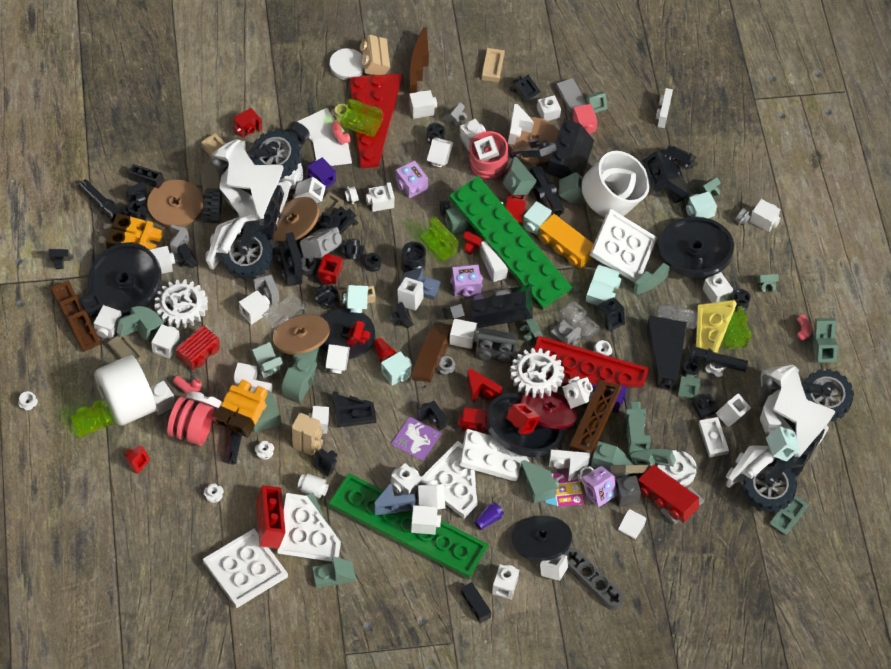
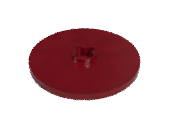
M551 391V396L544 393L543 398L539 394H536L535 398H533L532 393H529L527 396L524 393L520 403H525L541 416L537 424L552 429H565L571 427L576 422V408H570L567 399L558 393Z

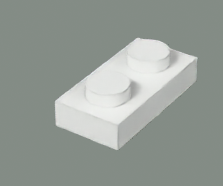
M666 88L665 94L660 96L659 105L662 108L657 109L656 119L659 120L658 127L665 128L673 89Z
M718 417L699 420L698 425L709 458L727 455L729 449Z

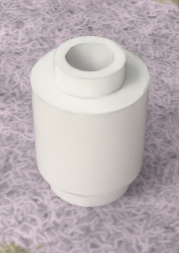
M302 474L297 489L305 494L314 493L315 497L320 499L322 495H326L329 485L326 484V479L311 474Z

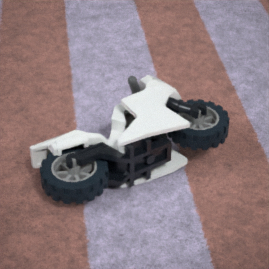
M270 130L266 134H261L260 138L254 141V146L251 147L250 151H246L245 141L235 139L211 153V163L215 166L218 173L220 190L223 197L231 208L237 211L239 218L217 225L215 233L211 235V247L205 255V261L210 269L214 270L222 260L230 274L232 273L234 277H241L244 280H247V278L254 279L258 275L261 276L265 270L269 269V264L273 261V249L269 239L274 236V231H277L276 224L278 219L281 218V212L290 189L289 182H279V180L284 179L287 175H292V172L298 169V164L301 163L300 156H302L296 138L293 135L290 136V133L287 131L276 130L273 132ZM281 145L286 147L280 150ZM289 152L288 157L282 154Z
M794 365L776 366L761 372L762 389L758 406L763 407L760 416L763 429L769 435L779 426L792 430L796 435L800 450L788 461H784L774 457L769 446H749L745 453L741 452L736 459L737 466L735 469L731 467L727 473L726 478L728 481L726 486L728 488L738 481L742 482L744 496L749 500L748 503L751 506L754 505L759 511L764 510L765 513H771V511L775 513L780 512L781 509H786L792 503L797 491V481L795 478L803 471L815 448L827 433L829 428L827 424L830 420L836 421L837 418L841 419L844 417L853 402V386L851 382L847 381L848 378L845 375H840V372H833L831 369H826V371L819 369L816 373L812 372L804 382L800 381L799 369ZM840 396H841L840 402L836 401V400L833 398V397H840ZM831 402L834 406H828V403ZM755 484L762 485L763 488L758 490ZM777 487H784V492L781 493ZM774 492L777 497H771V493Z

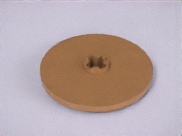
M530 117L534 122L532 132L521 131V136L516 138L515 145L509 144L511 150L528 144L529 140L535 138L556 143L559 131L553 124L544 119ZM552 153L542 157L523 158L522 155L517 157L524 162L539 165L549 163Z
M168 180L163 182L159 189L154 188L151 191L147 200L148 211L151 217L159 224L170 227L172 224L182 227L191 224L200 216L204 204L200 190L192 183L184 180Z
M299 197L285 203L281 212V218L276 223L277 231H274L272 238L278 241V243H283L286 241V233L293 232L296 241L305 236L318 220V204L310 197Z
M316 315L296 316L286 320L276 328L273 333V343L275 348L282 353H307L318 348L327 340L330 328L327 321L322 317Z

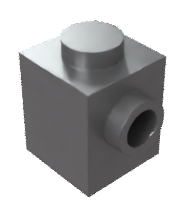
M622 476L617 479L615 486L619 507L639 504L641 491L637 477Z

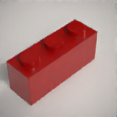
M654 464L638 479L641 495L653 500L657 507L661 509L664 507L676 520L679 519L685 523L699 508V497Z
M262 485L256 499L259 546L279 549L286 533L282 488Z

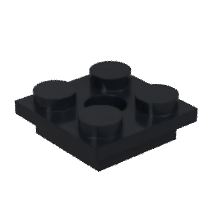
M668 145L667 149L661 150L664 153L663 155L671 161L679 160L681 166L693 169L694 166L698 165V162L695 161L697 156L678 147Z

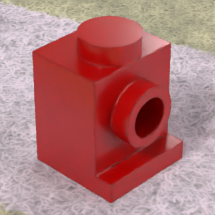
M252 108L233 118V130L236 135H240L242 138L253 134L255 130L259 132L262 130V119Z
M330 254L324 255L318 270V280L327 285H331V283L336 284L343 270V258Z
M525 403L513 404L508 409L506 416L512 422V425L519 429L518 433L520 434L532 433L541 417Z
M464 408L463 415H459L458 426L462 427V431L469 429L485 434L487 410Z

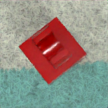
M466 231L463 236L466 243L464 250L472 255L475 248L480 250L483 239Z
M358 320L351 326L346 344L354 346L357 342L365 344V341L369 340L371 333L363 330L365 323Z
M139 445L134 450L128 448L124 453L132 472L137 474L150 461L144 447Z

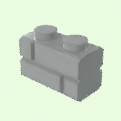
M337 227L322 228L302 239L300 245L303 257L305 259L322 257L341 246L342 237Z

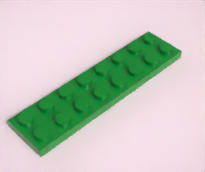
M479 176L449 195L451 202L503 261L521 286L532 285V299L541 310H544L572 289L568 281Z
M348 473L329 502L330 508L470 579L488 550L489 544L442 520L440 527H436L435 535L411 533L413 511L375 515V501L384 490Z

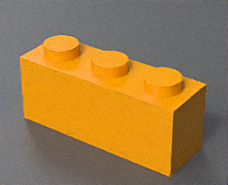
M555 214L539 227L538 238L540 241L549 245L558 255H562L571 265L582 269L593 258L590 256V252L594 244Z

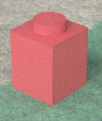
M592 105L574 107L573 121L581 124L589 134L596 132L597 118Z

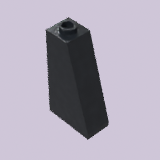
M649 316L646 329L657 387H662L666 390H676L687 322Z

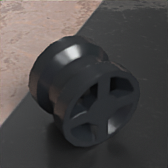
M432 123L427 127L426 140L430 145L432 139L436 137L444 139V126L439 123Z
M737 289L732 293L731 300H735L737 304L735 312L742 313L748 309L751 298L748 291Z

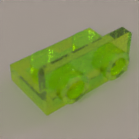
M349 99L347 110L340 121V126L374 137L382 123L383 111L375 106H369L360 101Z
M435 216L431 218L428 231L422 234L420 239L441 262H445L458 253V240Z
M738 306L737 312H733L723 337L725 350L746 348L749 340L752 339L751 329L747 327V313L743 311L742 306Z
M104 399L92 403V407H81L76 410V414L70 416L78 438L115 424L108 407L110 406L108 401L104 402Z

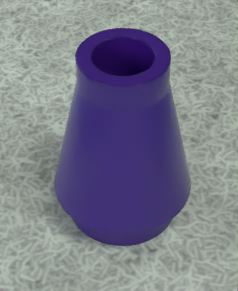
M488 503L474 523L480 530H483L502 519L501 516L504 512L497 503Z

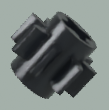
M132 201L129 205H125L126 211L124 215L146 220L147 207H142V202Z
M346 239V243H342L341 253H345V258L359 259V254H364V245H360V240Z
M324 283L316 289L315 299L320 306L326 305L329 308L338 301L336 299L339 296L338 291L333 285L327 286Z

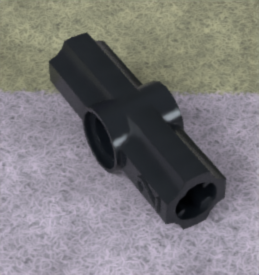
M532 167L529 172L536 179V183L533 186L536 200L539 203L542 202L543 206L552 211L551 216L555 214L560 217L564 213V208L557 196L555 184L549 182L542 167Z

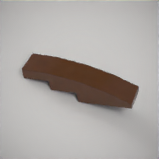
M423 27L413 50L410 66L409 94L417 92V81H423V67H428L427 27Z
M69 280L51 287L57 304L82 351L85 352L101 345L86 310L83 309L78 296L75 295Z
M434 323L416 360L411 374L412 380L431 383L434 371L438 370L440 360L445 356L450 340L451 325Z

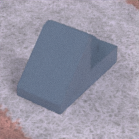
M423 268L405 272L401 283L405 277L423 282V296L435 300L441 281L423 276Z
M390 483L375 501L374 513L375 515L413 511L415 496L414 494L409 495L406 493L394 496L392 483Z

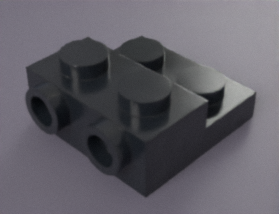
M293 232L286 233V241L283 242V245H279V253L276 254L278 265L281 264L282 267L280 269L282 280H285L289 287L302 284V261Z

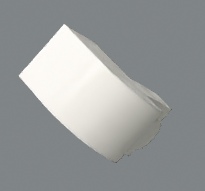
M237 363L234 373L235 386L243 379L251 383L252 388L250 392L252 393L257 386L265 388L267 392H272V383L256 380L257 366Z

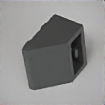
M480 328L477 337L476 357L483 360H496L501 363H513L518 334Z

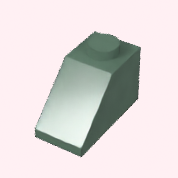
M514 157L505 172L503 184L512 195H528L536 183V179L520 160Z
M576 172L559 180V196L570 204L588 205L582 193L583 177Z
M598 441L591 464L594 470L603 466L610 472V466L634 465L632 460L617 446ZM631 473L613 474V476L620 478L622 476H630Z
M526 460L521 461L520 472L533 504L555 498L559 484L557 479L553 478L551 472Z

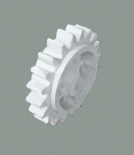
M177 279L175 285L168 282L169 288L162 286V292H157L158 297L155 298V311H157L158 316L162 318L163 322L168 321V326H172L173 323H176V328H179L180 324H183V327L186 328L187 323L194 326V320L200 322V316H205V310H208V300L205 296V291H201L200 285L194 287L193 281L188 285L186 279H184L182 284ZM190 296L196 301V304L192 303ZM167 303L170 304L173 309L172 311L167 308Z
M534 348L531 349V353L524 350L523 356L518 354L517 360L514 359L511 366L510 378L514 380L513 386L519 385V392L525 390V395L527 396L529 393H532L533 398H535L536 394L543 398L544 393L551 396V390L557 392V388L561 387L562 380L564 379V367L561 366V360L555 361L556 355L550 357L549 350L545 354L542 353V348L539 349L538 353L535 352ZM528 365L527 372L523 374L522 370ZM551 372L552 377L549 380H546L548 373Z

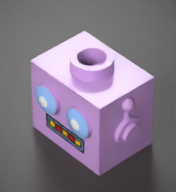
M416 161L396 169L397 186L401 191L405 192L408 198L428 189V177Z
M479 265L452 267L450 283L453 285L455 296L481 294L483 277L480 274Z
M603 466L582 477L586 496L596 506L600 507L617 496L616 479Z

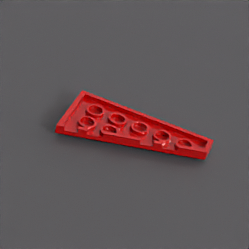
M403 73L350 77L349 82L361 169L376 168L380 165Z
M538 336L534 347L537 353L540 348H542V353L544 354L549 350L550 357L556 355L555 361L561 360V366L564 367V379L562 380L561 387L568 385V380L579 376L580 380L588 377L589 382L594 385H598L599 381L602 380L631 388H643L649 368L542 336ZM551 372L548 373L546 380H549L552 377Z

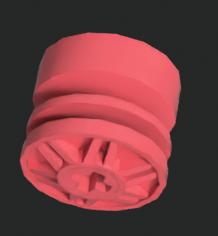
M493 131L481 132L470 143V168L473 174L484 180H494L501 177L508 167V143L499 133ZM492 136L499 156L481 161L474 142ZM490 147L485 149V153L491 151Z
M179 397L169 417L167 434L171 437L177 435V438L180 440L187 434V441L189 443L199 446L203 445L212 425L213 418L211 415L214 412V407L199 403L195 408V401L190 399L187 402V398Z

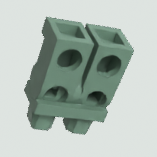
M629 402L624 418L623 433H626V453L630 459L631 453L648 450L651 444L650 435H645L644 433L646 409H641L640 402Z

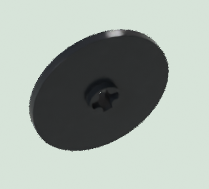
M342 308L328 313L323 318L327 321L330 328L327 340L321 345L327 353L329 344L350 347L348 359H352L365 354L372 347L375 340V327L371 319L363 312L355 313L351 312V308ZM359 320L365 323L363 330L371 333L369 340H366L365 344L357 342L354 346L346 344L348 336L343 334V332L349 333L351 326Z
M552 516L528 518L519 523L512 533V545L515 551L521 556L535 561H547L558 558L572 544L570 527L561 519Z

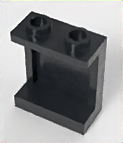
M658 151L642 160L654 191L658 192L664 187H668L671 198L676 204L690 195L679 165Z

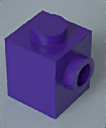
M321 157L317 161L315 160L310 163L307 177H314L326 186V189L336 182V171Z

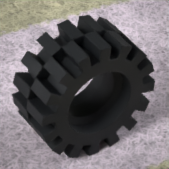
M206 188L203 221L219 223L222 209V192L220 189Z

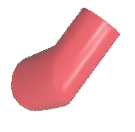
M333 121L331 124L332 131L339 143H349L350 135L348 133L343 134L340 123Z
M804 314L800 315L797 321L802 328L797 335L804 341L806 338L811 337L813 327Z
M176 376L173 380V383L184 393L190 391L199 392L201 390L202 382L199 379L187 383L180 376Z

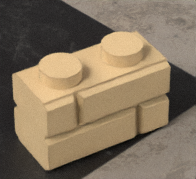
M368 35L360 45V51L363 52L361 63L364 65L365 73L385 75L390 69L387 39Z
M303 413L297 416L292 426V446L294 449L304 450V453L311 456L315 454L316 450L319 451L321 449L323 430L321 429L320 420L309 418L308 415Z

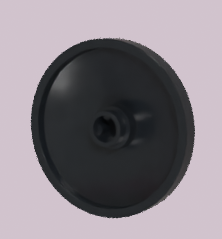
M686 217L672 222L663 230L659 239V254L662 261L675 273L692 278L709 277L721 272L730 264L734 254V241L730 232L722 224L704 217Z
M133 242L116 244L100 254L93 263L88 276L89 294L97 291L105 306L121 311L122 316L130 315L132 307H146L156 296L162 278L160 263L156 256L141 244Z
M506 393L495 398L487 410L485 421L489 433L497 443L515 454L527 457H540L551 453V450H555L561 440L563 429H552L537 424L532 433L520 434L518 433L519 429L514 427L512 422L506 418L508 409L513 404H520L524 393Z

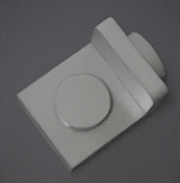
M172 224L170 226L172 239L169 246L171 253L173 252L175 256L181 253L180 245L189 243L188 230L184 227Z
M272 275L260 276L253 280L255 291H264L265 296L270 298L272 305L279 303V292Z
M563 320L550 332V336L556 341L574 346L581 338V328L578 326L574 329Z

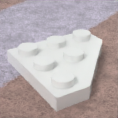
M457 441L422 476V485H425V481H437V484H444L445 504L462 518H465L477 506L475 470L459 466L463 444Z
M286 493L284 505L286 533L278 553L332 561V557L339 558L341 541L308 496Z

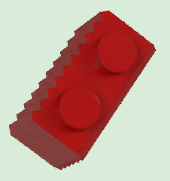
M202 325L175 348L176 357L193 371L195 368L201 367L209 356H213L219 351V337Z

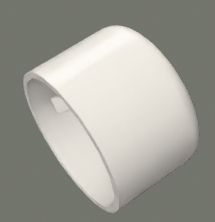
M622 151L606 153L586 172L582 180V193L585 201L593 211L603 217L606 216L610 209L625 216L646 197L650 187L648 175L642 164L630 154ZM607 185L610 186V187L614 190L615 194H614L613 192H611V190L607 187Z
M132 354L102 366L95 371L94 376L99 393L115 424L122 426L156 411V404L149 384L139 363Z

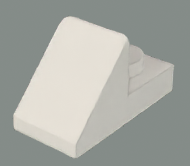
M514 104L508 144L515 145L516 138H520L521 131L532 132L534 124L533 120L518 104Z
M551 450L549 467L557 469L569 468L568 481L580 474L582 468L589 466L590 453Z

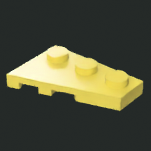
M735 300L698 305L696 347L703 349L711 348L713 352H718L737 305Z

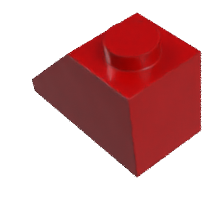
M509 193L506 209L518 223H522L528 195H512Z

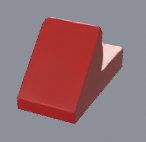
M469 368L467 383L472 403L480 393L487 399L492 400L502 395V386Z

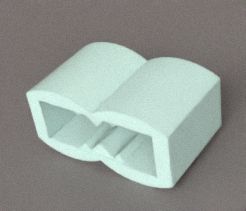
M598 265L585 302L598 306V304L610 298H615L616 293H613L614 289L619 288L622 279L619 278L620 272Z

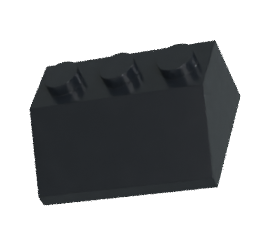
M567 119L563 120L555 143L557 151L552 152L546 173L563 179L577 172L583 177L594 139L581 124Z
M532 285L476 294L471 300V318L477 323L476 326L483 328L533 319Z

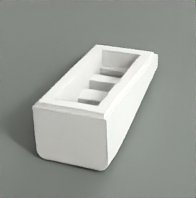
M485 241L481 242L480 255L491 280L495 282L507 278L508 268Z

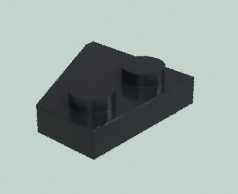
M535 138L529 140L528 144L508 152L511 159L520 155L523 158L542 157L557 151L555 143Z
M332 392L338 428L376 423L374 402L360 400L354 396L348 398L339 395V392Z

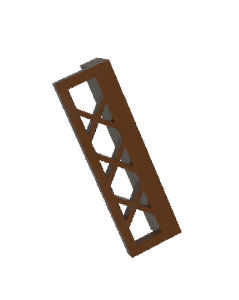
M602 380L599 381L569 445L573 452L593 453L622 390L621 385Z

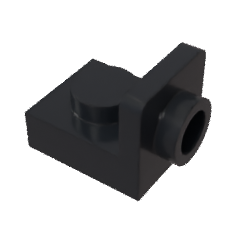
M529 74L524 78L520 75L512 81L514 85L509 88L511 91L516 89L525 103L541 92Z
M340 206L334 213L341 216L339 225L340 235L352 223L355 225L359 223L355 219L357 215L350 208L346 210Z
M614 297L598 304L599 309L604 313L605 328L609 332L625 324L624 307Z
M435 401L424 403L419 407L417 414L419 421L428 417L433 426L436 425L439 430L446 428L447 417Z

